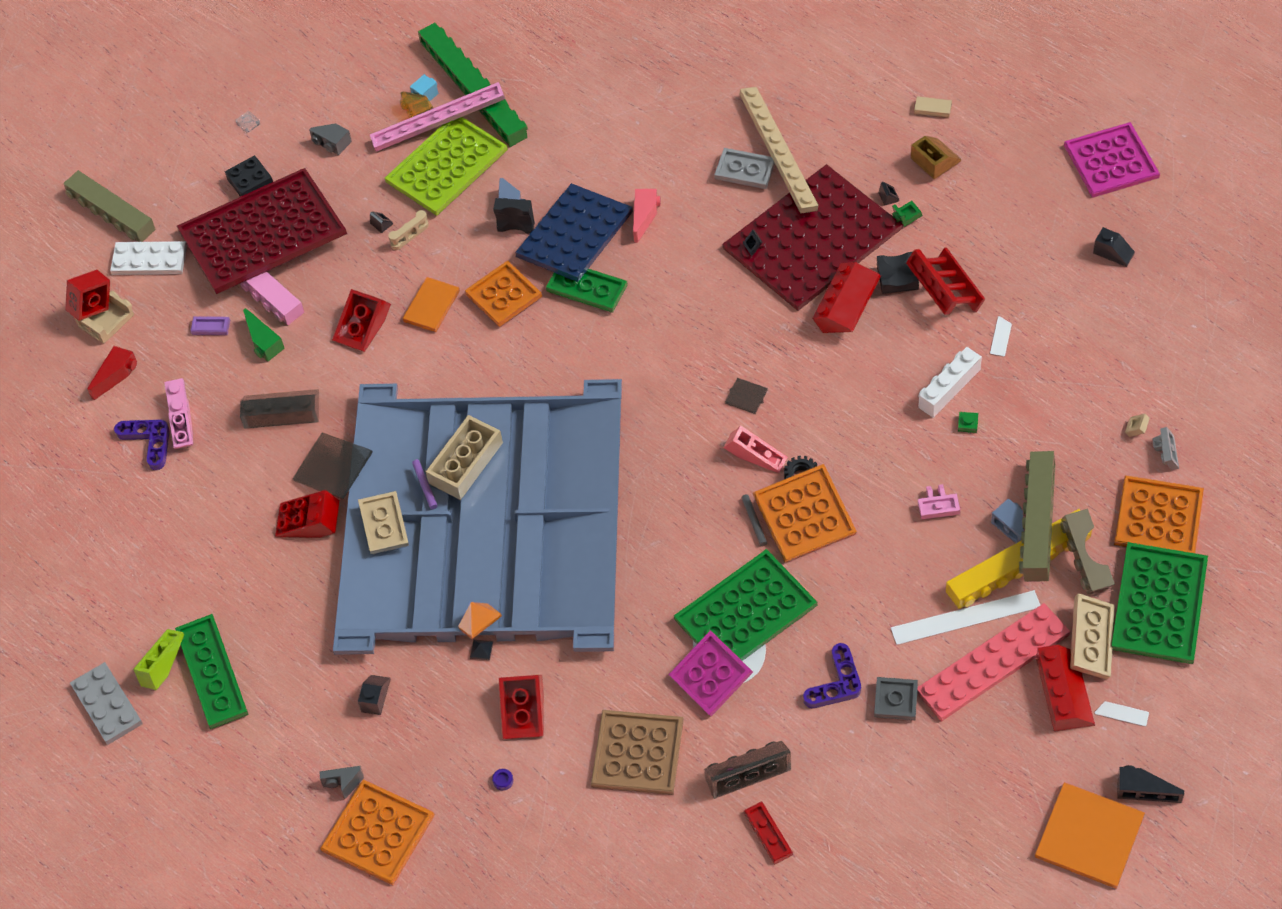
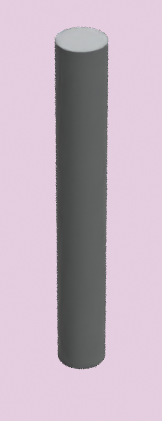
M745 494L741 497L760 546H765L767 541L750 497L748 494Z

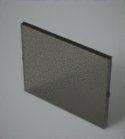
M322 432L296 472L293 480L319 491L327 490L333 496L344 499L373 451Z

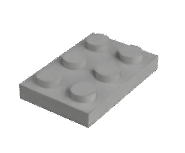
M724 148L714 176L717 180L766 189L775 163L770 156Z

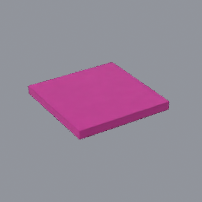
M1131 122L1064 141V147L1092 198L1160 177L1158 169Z

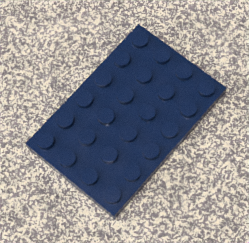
M571 183L515 252L516 257L579 282L632 214L633 207Z

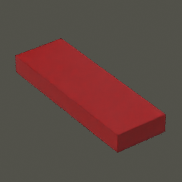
M762 801L744 810V815L774 865L793 855L791 848Z

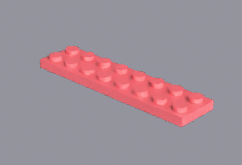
M1043 603L917 688V694L942 722L1034 660L1038 647L1056 645L1068 637L1070 631L1050 608Z

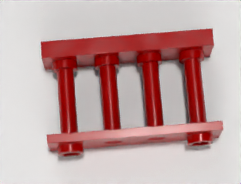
M947 247L943 248L940 255L935 258H926L920 249H914L906 264L944 315H950L956 304H968L973 312H977L985 301V297ZM932 265H939L942 271H936ZM942 278H949L952 284H945ZM951 291H958L962 297H955Z

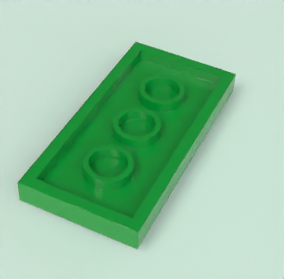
M588 269L579 282L553 273L546 286V292L613 313L628 283L626 280Z

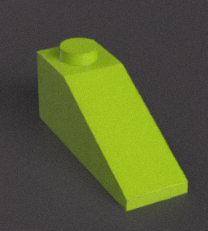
M167 629L133 670L141 687L157 690L165 681L184 637L183 632Z

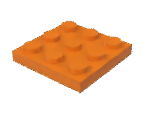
M508 260L465 290V294L499 327L542 297V293Z

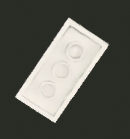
M185 241L116 242L110 270L111 274H182L187 244Z

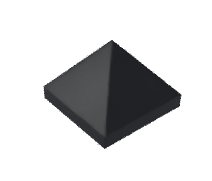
M752 230L743 241L744 246L752 256L763 243L755 230Z
M473 639L470 659L490 660L493 641Z

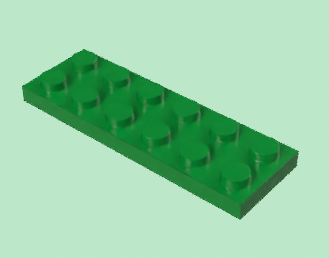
M213 614L176 627V631L184 633L181 647L210 730L249 715Z

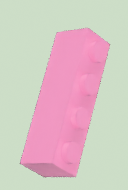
M268 272L240 283L246 292L248 290L251 292L257 302L261 301L264 308L268 312L272 311L279 322L283 321L289 325L304 313L302 303Z

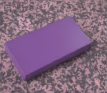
M193 316L191 334L228 335L230 318Z

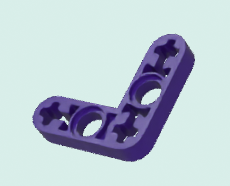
M130 420L120 421L115 425L114 431L121 440L149 439L147 463L152 470H160L165 466L170 433L166 421ZM140 427L147 428L143 433L137 432ZM160 427H163V428H161V431H160L161 436H160L157 430H160ZM157 442L163 443L160 448L153 447Z
M838 643L832 648V659L839 681L808 688L803 694L804 704L808 708H819L860 696L861 682L850 648L846 644ZM840 650L842 651V653H844L845 661L842 662L840 654H838V651ZM849 667L852 669V673L845 675L841 672V669ZM850 680H852V686L855 688L853 692L849 689ZM834 689L838 692V695L836 697H829L827 691ZM810 695H813L816 701L809 699Z

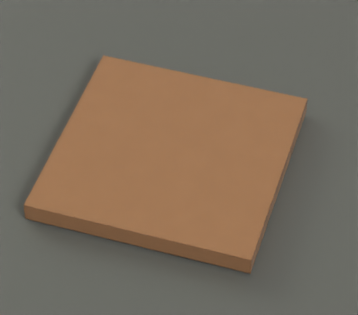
M602 710L591 787L674 795L684 718Z

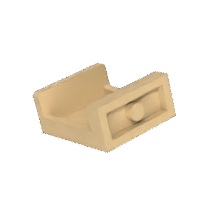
M110 291L109 310L80 321L76 318L75 320L79 328L104 344L134 316L131 308L132 304L128 300H123L116 292Z

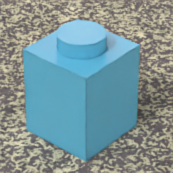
M425 74L410 86L412 98L423 106L439 94L437 82Z

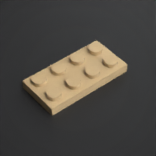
M1079 593L1074 597L1070 669L1106 680L1111 677V645L1114 623L1113 604Z

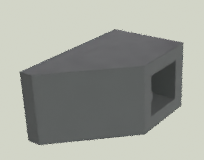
M336 123L311 127L309 129L311 140L314 144L321 145L327 151L340 155L352 142L349 130Z

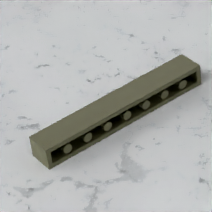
M1054 451L1030 452V460H1026V470L1029 471V474H1025V484L1028 485V488H1024V498L1027 502L1023 503V512L1026 514V517H1022V526L1025 531L1021 532V541L1024 546L1020 547V556L1023 558V561L1019 562V572L1023 574L1024 582L1049 581L1056 466Z

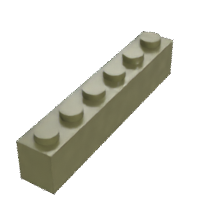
M79 170L63 183L66 189L65 193L69 198L76 199L82 207L89 208L94 215L101 216L106 223L113 224L118 231L125 232L130 239L143 242L156 230L150 217Z

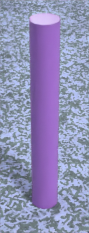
M416 459L412 462L430 509L437 508V503L420 461Z

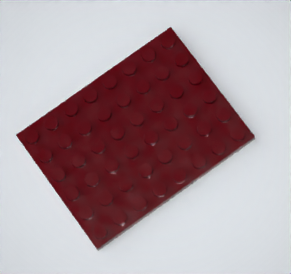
M827 164L805 180L818 204L817 211L800 213L789 192L722 244V248L797 311L829 287L841 263H860L903 229L901 222L897 223L896 218ZM752 230H755L763 243L752 256L744 246L743 241Z
M306 168L300 169L177 225L179 233L216 294L347 234L346 228Z

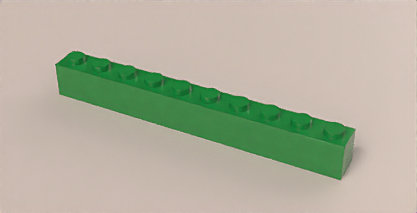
M434 22L418 31L422 46L465 96L491 85L487 78L484 79L480 70L473 66L471 60L464 56L461 48L455 46L453 39L446 35L442 27H439ZM505 99L478 110L509 147L528 138L526 123L519 119L515 110L509 108Z

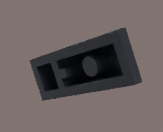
M1132 765L1119 767L1117 799L1182 803L1184 798L1183 789L1142 768H1135Z

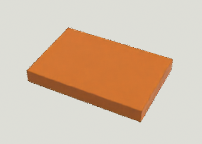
M426 277L403 316V322L437 332L459 294L460 288Z

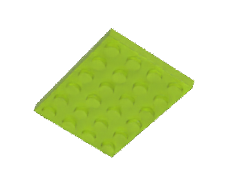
M460 117L438 128L385 177V182L437 216L499 159L508 148L503 142L465 118Z

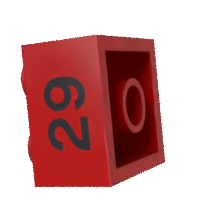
M96 269L67 280L65 310L78 321L109 310L110 279Z

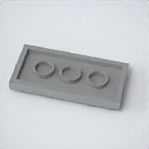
M105 662L70 682L107 745L143 724Z

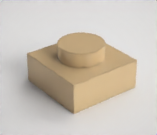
M1146 414L1130 417L1125 433L1129 437L1144 434L1150 418Z

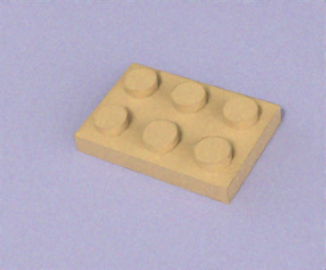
M396 491L358 499L370 554L409 546Z

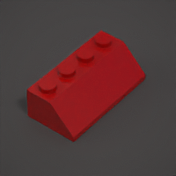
M857 262L840 264L812 318L822 333L854 331L881 277L879 273Z
M1061 645L1038 647L1036 662L1053 731L1095 726L1082 672L1070 669L1071 649Z

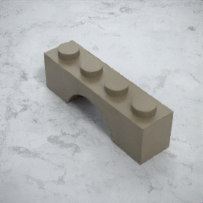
M1088 508L1065 515L1061 519L1060 526L1062 532L1067 535L1068 549L1070 552H1073L1075 557L1074 566L1077 571H1080L1082 577L1080 582L1083 590H1086L1087 594H1091L1112 587L1115 583L1109 566L1096 563L1086 552L1085 540L1088 533L1094 528Z

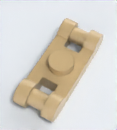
M418 211L415 218L405 223L399 230L389 233L388 236L393 250L401 249L428 228L429 224L425 211Z

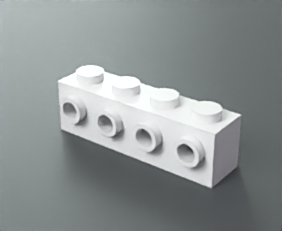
M968 347L962 352L959 351L950 364H946L938 376L933 377L930 385L927 388L924 387L919 392L918 408L934 418L981 370L982 356Z

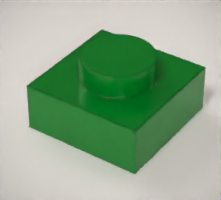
M959 412L958 432L977 433L979 413Z

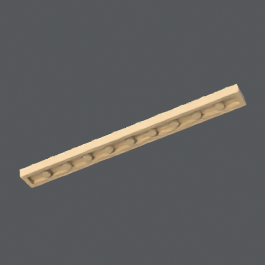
M757 87L740 89L739 95L800 213L817 211L818 204Z

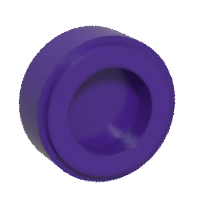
M507 769L497 770L492 777L494 787L501 791L511 788L514 782L512 773Z

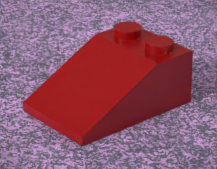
M351 289L332 341L365 352L385 322L391 304L383 299Z
M542 675L499 678L503 739L544 736Z

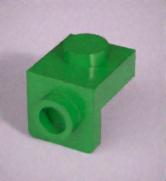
M913 201L900 208L896 204L892 205L894 211L892 216L896 218L897 223L901 222L904 227L923 216Z

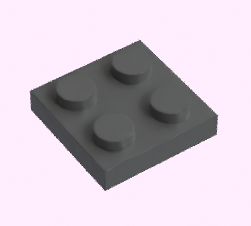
M877 677L874 717L916 720L918 680Z

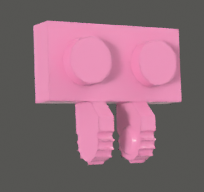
M943 484L938 486L939 496L933 497L931 486H927V498L918 499L921 519L960 514L957 494L945 495Z

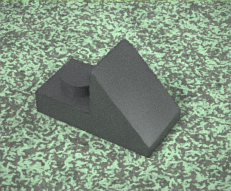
M361 766L319 771L323 788H336L338 785H341L344 799L364 779Z

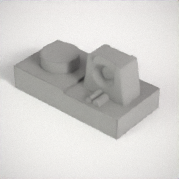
M1167 427L1161 428V435L1152 438L1153 447L1156 451L1163 450L1161 459L1164 465L1167 464L1171 470L1179 469L1174 435Z

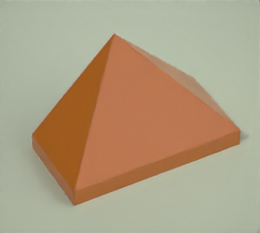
M471 602L458 628L473 639L502 617V615L487 603Z

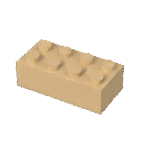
M468 415L427 469L428 483L461 500L503 444L501 431Z

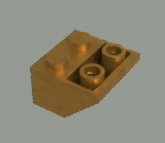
M923 136L911 144V159L933 179H936L961 162V158L938 138Z

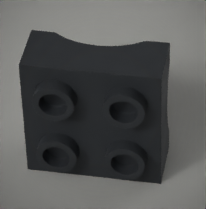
M255 155L224 171L228 182L235 188L240 197L273 182L271 175Z
M495 198L493 211L496 216L497 232L520 230L530 234L533 231L535 221L531 200Z
M912 252L898 256H877V270L881 276L879 280L882 294L919 290V280L906 264Z

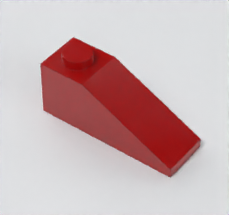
M117 346L112 347L87 388L93 400H96L126 379L132 370L136 368L137 360L133 351Z

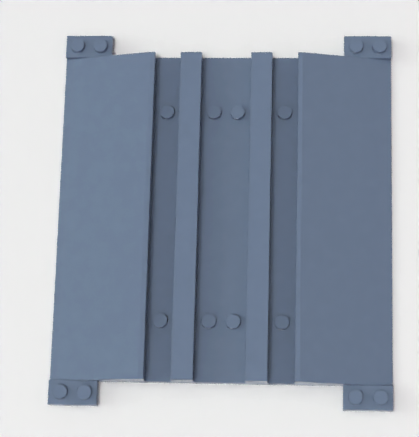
M622 379L584 380L583 396L397 399V383L360 384L333 644L334 655L374 654L375 639L413 643L416 642L417 636H436L438 642H456V635H466L458 626L471 602L487 603L501 613L502 617L478 634L496 635L497 642L515 641V635L535 634L537 641L573 637L574 652L614 651ZM468 415L500 430L503 444L463 498L459 500L429 484L437 503V508L430 509L412 462L416 459L420 461L427 479V469ZM396 491L409 546L370 554L358 499Z

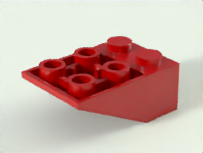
M323 490L280 503L275 536L281 538H321L335 534L340 500L327 490Z

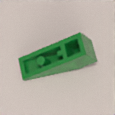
M245 308L243 312L255 347L254 352L259 358L263 357L269 362L285 349L282 339Z

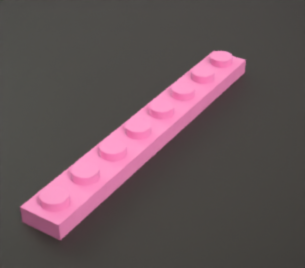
M499 82L370 134V137L377 152L502 101L505 97Z

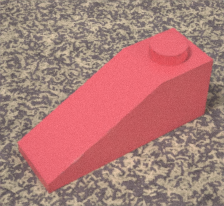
M635 189L634 243L639 242L657 215V207L661 206V197L657 196V189Z
M739 426L730 434L723 447L742 460L777 473L781 471L787 459L786 455L742 426Z

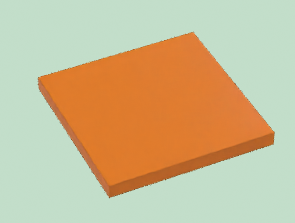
M824 464L753 492L755 501L785 563L857 533Z
M1125 475L1114 545L1127 547V542L1195 553L1204 488Z
M363 779L320 849L336 859L394 885L435 814L420 805Z
M1064 782L1036 851L1035 858L1117 889L1145 812Z

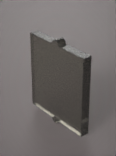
M737 378L733 387L729 389L730 393L725 404L756 414L760 405L764 403L763 399L768 388Z

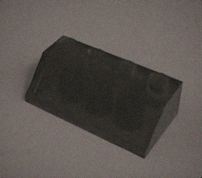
M319 389L244 396L240 401V418L244 429L319 422Z
M782 740L778 742L773 741L766 744L765 747L751 749L746 754L732 756L722 763L710 764L704 769V774L713 798L721 797L791 771V752Z

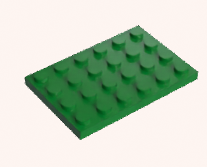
M1127 542L1111 645L1112 650L1193 664L1208 555Z
M765 549L675 614L674 620L696 644L711 630L743 661L817 607L818 602Z

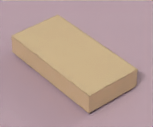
M917 96L914 114L949 118L952 100Z

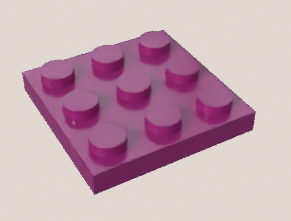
M710 630L669 675L712 716L747 680L753 671Z

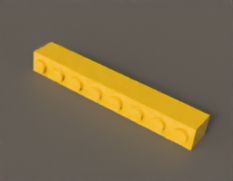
M1061 519L1052 523L1050 561L1055 559L1061 552L1069 551L1067 535L1062 532L1060 526ZM1092 530L1088 533L1085 541L1091 537ZM1022 541L946 582L945 592L958 609L964 606H971L975 600L987 597L993 590L1003 588L1009 581L1023 576L1019 572V562L1023 561V558L1020 556V547L1024 546Z

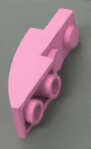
M181 378L164 382L174 449L192 446V422L184 380Z

